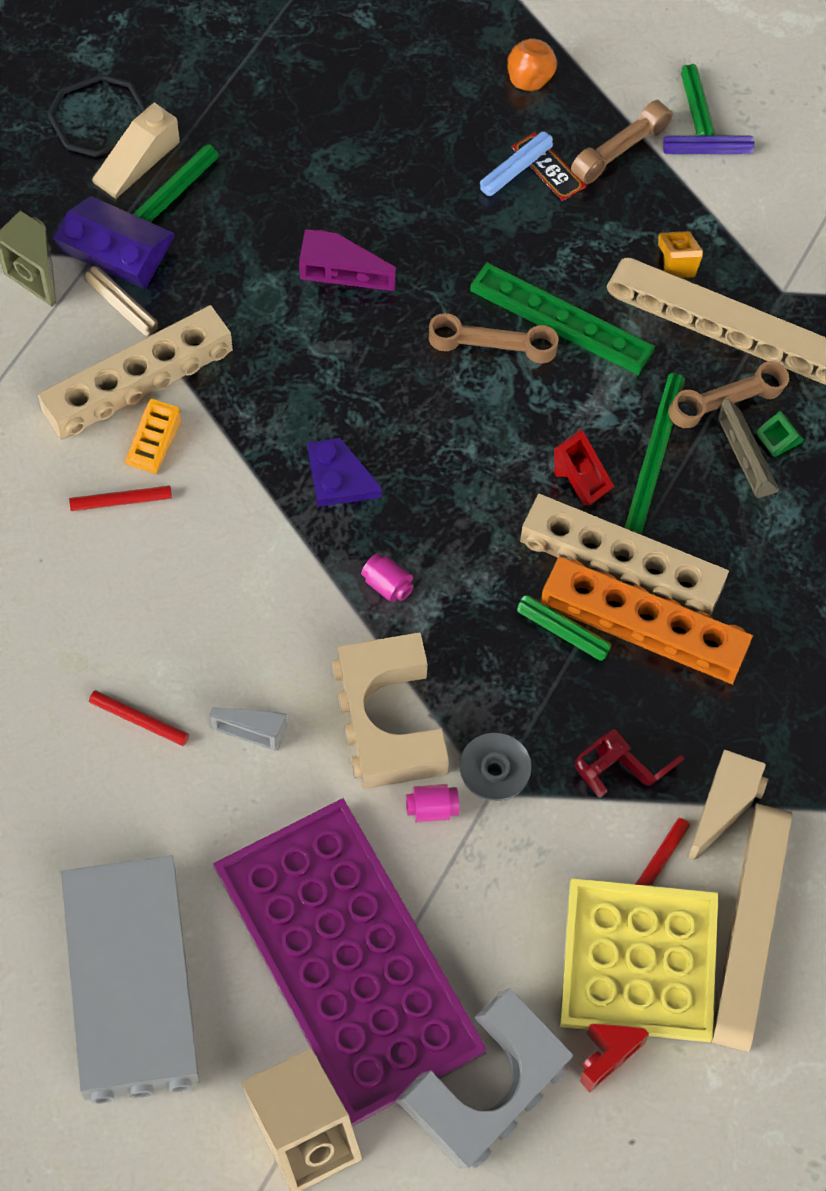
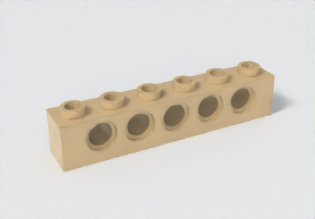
M209 305L38 393L42 412L61 440L70 435H77L85 427L99 420L108 419L114 412L128 405L137 404L143 397L156 390L167 388L177 379L196 373L200 367L214 360L223 359L229 352L233 351L231 332L213 307ZM107 388H114L113 390L109 391L105 390ZM78 403H85L84 405L76 406Z
M539 493L522 526L520 542L526 544L533 551H543L557 558L560 556L567 560H577L585 567L596 572L609 573L618 581L631 586H641L650 594L663 599H673L682 607L694 612H705L710 616L713 613L729 573L727 569ZM562 531L566 535L559 536L554 534L553 532ZM591 543L596 545L597 548L591 549L584 544ZM623 556L629 561H619L616 557ZM648 569L658 570L661 574H651L648 572ZM680 582H687L693 587H683L680 585Z

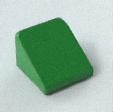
M781 411L754 431L773 457L790 450L804 441V438Z

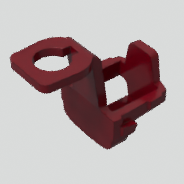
M611 729L576 758L575 767L589 787L600 798L607 793V789L598 778V775L618 760L644 785L650 786L685 758L680 755L656 775H653L629 752L631 747L616 730ZM596 748L599 759L589 766L582 758Z

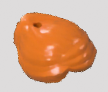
M532 38L523 40L515 45L508 56L507 65L510 80L517 88L526 91H535L543 87L554 75L557 68V59L551 47L542 40Z

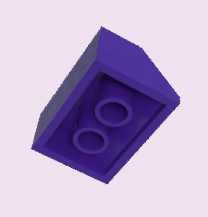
M91 196L67 212L53 239L64 254L91 266H97L106 273L146 290L175 234Z

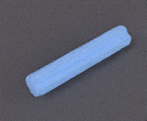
M545 131L540 132L480 181L481 191L485 192L487 196L495 194L553 146L551 135H548Z

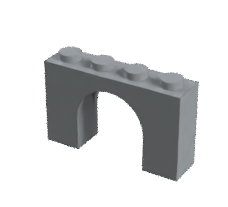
M511 988L499 991L474 1017L504 1049L511 1066L509 1089L496 1106L486 1111H478L467 1107L454 1096L432 1071L422 1072L396 1099V1102L459 1168H470L471 1166L477 1168L491 1154L490 1145L498 1137L501 1140L504 1139L515 1129L518 1124L515 1118L524 1109L528 1112L543 1098L541 1090L549 1082L554 1084L569 1070L566 1063L574 1056Z

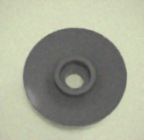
M486 733L474 738L464 748L459 766L460 775L466 787L476 796L490 801L507 800L519 794L529 781L532 767L526 748L517 739L503 733ZM496 767L500 769L501 774L493 776L488 770Z

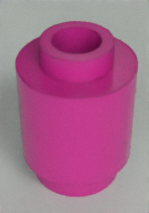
M377 553L367 561L362 569L361 575L366 578L365 582L391 603L397 600L403 601L413 589V584H411L413 576L388 556H381Z
M448 784L413 786L412 794H406L407 815H414L415 823L450 820L451 816H459L457 787H448Z

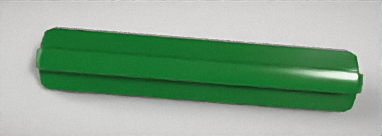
M686 64L682 67L681 77L697 136H714L715 130L698 67L695 64Z
M525 595L520 600L517 608L520 614L600 661H603L611 650L610 642L530 595Z

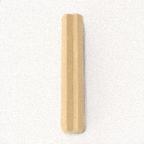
M93 266L86 272V282L145 336H150L153 332H156L158 329L157 320L97 266Z

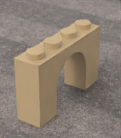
M421 632L337 646L338 659L332 660L335 681H342L343 691L338 692L341 712H348L350 723L345 724L346 739L348 745H355L357 756H351L352 769L355 778L361 777L363 789L447 775L449 759L442 728L402 735L391 734L376 727L369 720L365 712L367 701L380 688L391 684L426 679L427 659Z

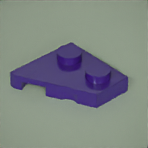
M340 438L307 442L318 507L381 498V486Z

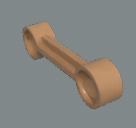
M659 100L652 101L645 107L639 119L596 150L590 147L582 151L574 160L571 172L585 184L592 183L601 175L606 164L648 134L652 136L660 134L672 120L673 112Z
M448 313L436 315L429 324V342L435 349L440 351H450L459 344L523 351L531 361L536 363H547L553 360L557 353L558 335L555 330L544 325L535 326L528 333L461 325L460 320L456 316ZM440 327H449L456 334L449 338H443L436 335L434 331ZM536 339H545L552 344V347L546 350H539L533 347L531 342Z
M767 361L761 364L754 376L702 394L693 390H683L676 395L671 403L669 417L674 424L681 428H692L698 424L704 413L721 408L724 399H729L732 403L756 395L764 399H775L782 393L789 382L788 371L778 362ZM761 374L774 376L779 383V387H772L766 384ZM678 403H689L695 408L697 415L688 416L679 409Z

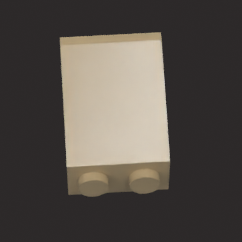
M311 1048L300 1054L293 1055L287 1060L265 1071L258 1072L251 1078L241 1082L250 1108L290 1191H302L363 1160L349 1115Z

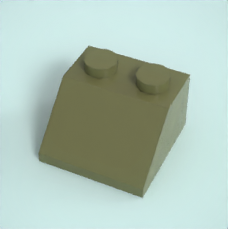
M19 211L0 230V262L3 274L50 306H53L56 303L54 270L50 253L51 248L46 234L47 229L38 218H31L22 211Z

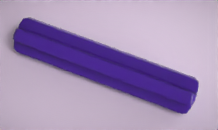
M751 135L665 136L663 139L664 154H752L755 146L754 137Z

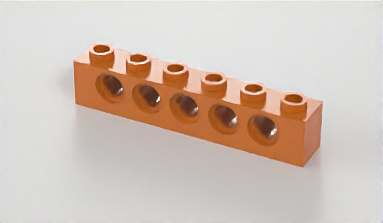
M560 556L542 592L541 602L565 616L732 685L753 635L746 633L739 626L726 625L714 620L705 612H694L682 607L673 599L660 598L650 594L641 586L628 585L618 581L609 573L596 572L585 567L577 560H567ZM584 588L587 589L590 593L581 594L577 592L576 589ZM616 601L622 606L612 607L607 602ZM647 614L652 616L654 620H644L639 615ZM672 628H682L686 633L678 634ZM704 641H714L718 644V647H710Z

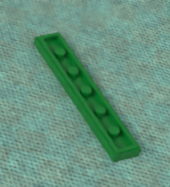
M487 262L471 284V292L537 325L552 328L557 335L638 376L654 353V345Z

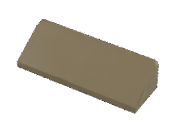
M724 399L718 420L755 497L761 498L777 493L779 488L742 412L729 399Z

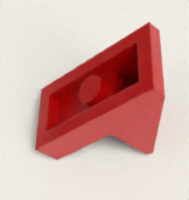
M583 430L577 431L554 448V474L556 477H568L583 505H591L615 487Z
M590 1024L587 1035L604 1054L602 1055L599 1051H596L582 1064L584 1071L579 1082L590 1093L645 1045L649 1033L645 1028Z

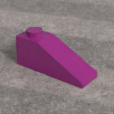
M305 229L299 259L300 279L395 291L396 267L337 233Z

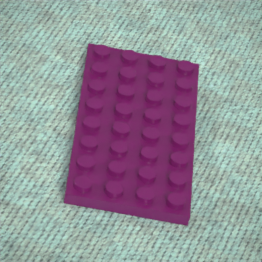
M344 798L213 863L214 870L303 1036L346 1109L352 1127L397 1103L396 1099L422 1072L432 1071L438 1079H441L487 1054L486 1046Z

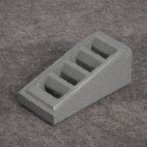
M212 707L210 712L213 730L274 751H278L287 730V714L217 707Z

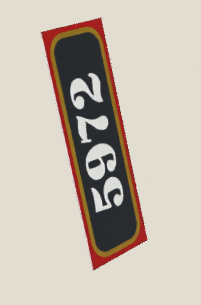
M534 132L511 147L517 152L538 134ZM551 148L529 165L562 201L587 187L571 172V169Z

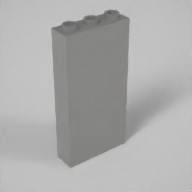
M173 855L62 870L80 1090L84 1100H91V1103L102 1104L113 1101L114 1096L130 1094L132 1098H143L151 1096L153 1090L168 1088L169 1092L190 1090L192 1084H199L200 1080Z

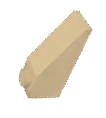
M156 103L150 105L132 121L93 177V183L117 199L180 143L177 118Z
M724 750L688 858L695 860L750 809L755 797L762 799L768 782V778L762 777L766 764Z

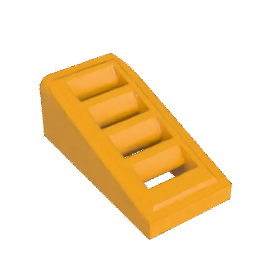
M155 399L149 400L126 457V465L157 475L182 422L179 407ZM151 427L163 430L164 433L162 434L150 429ZM145 439L159 443V446H155L144 441ZM143 451L155 455L154 459L139 455V452Z

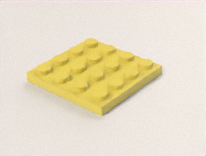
M571 878L569 884L560 1027L588 1030L590 1024L645 1028L649 1036L711 1042L713 1039L718 893Z

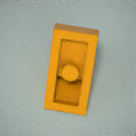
M690 231L659 233L658 246L664 254V272L679 278L695 277L702 259V249Z

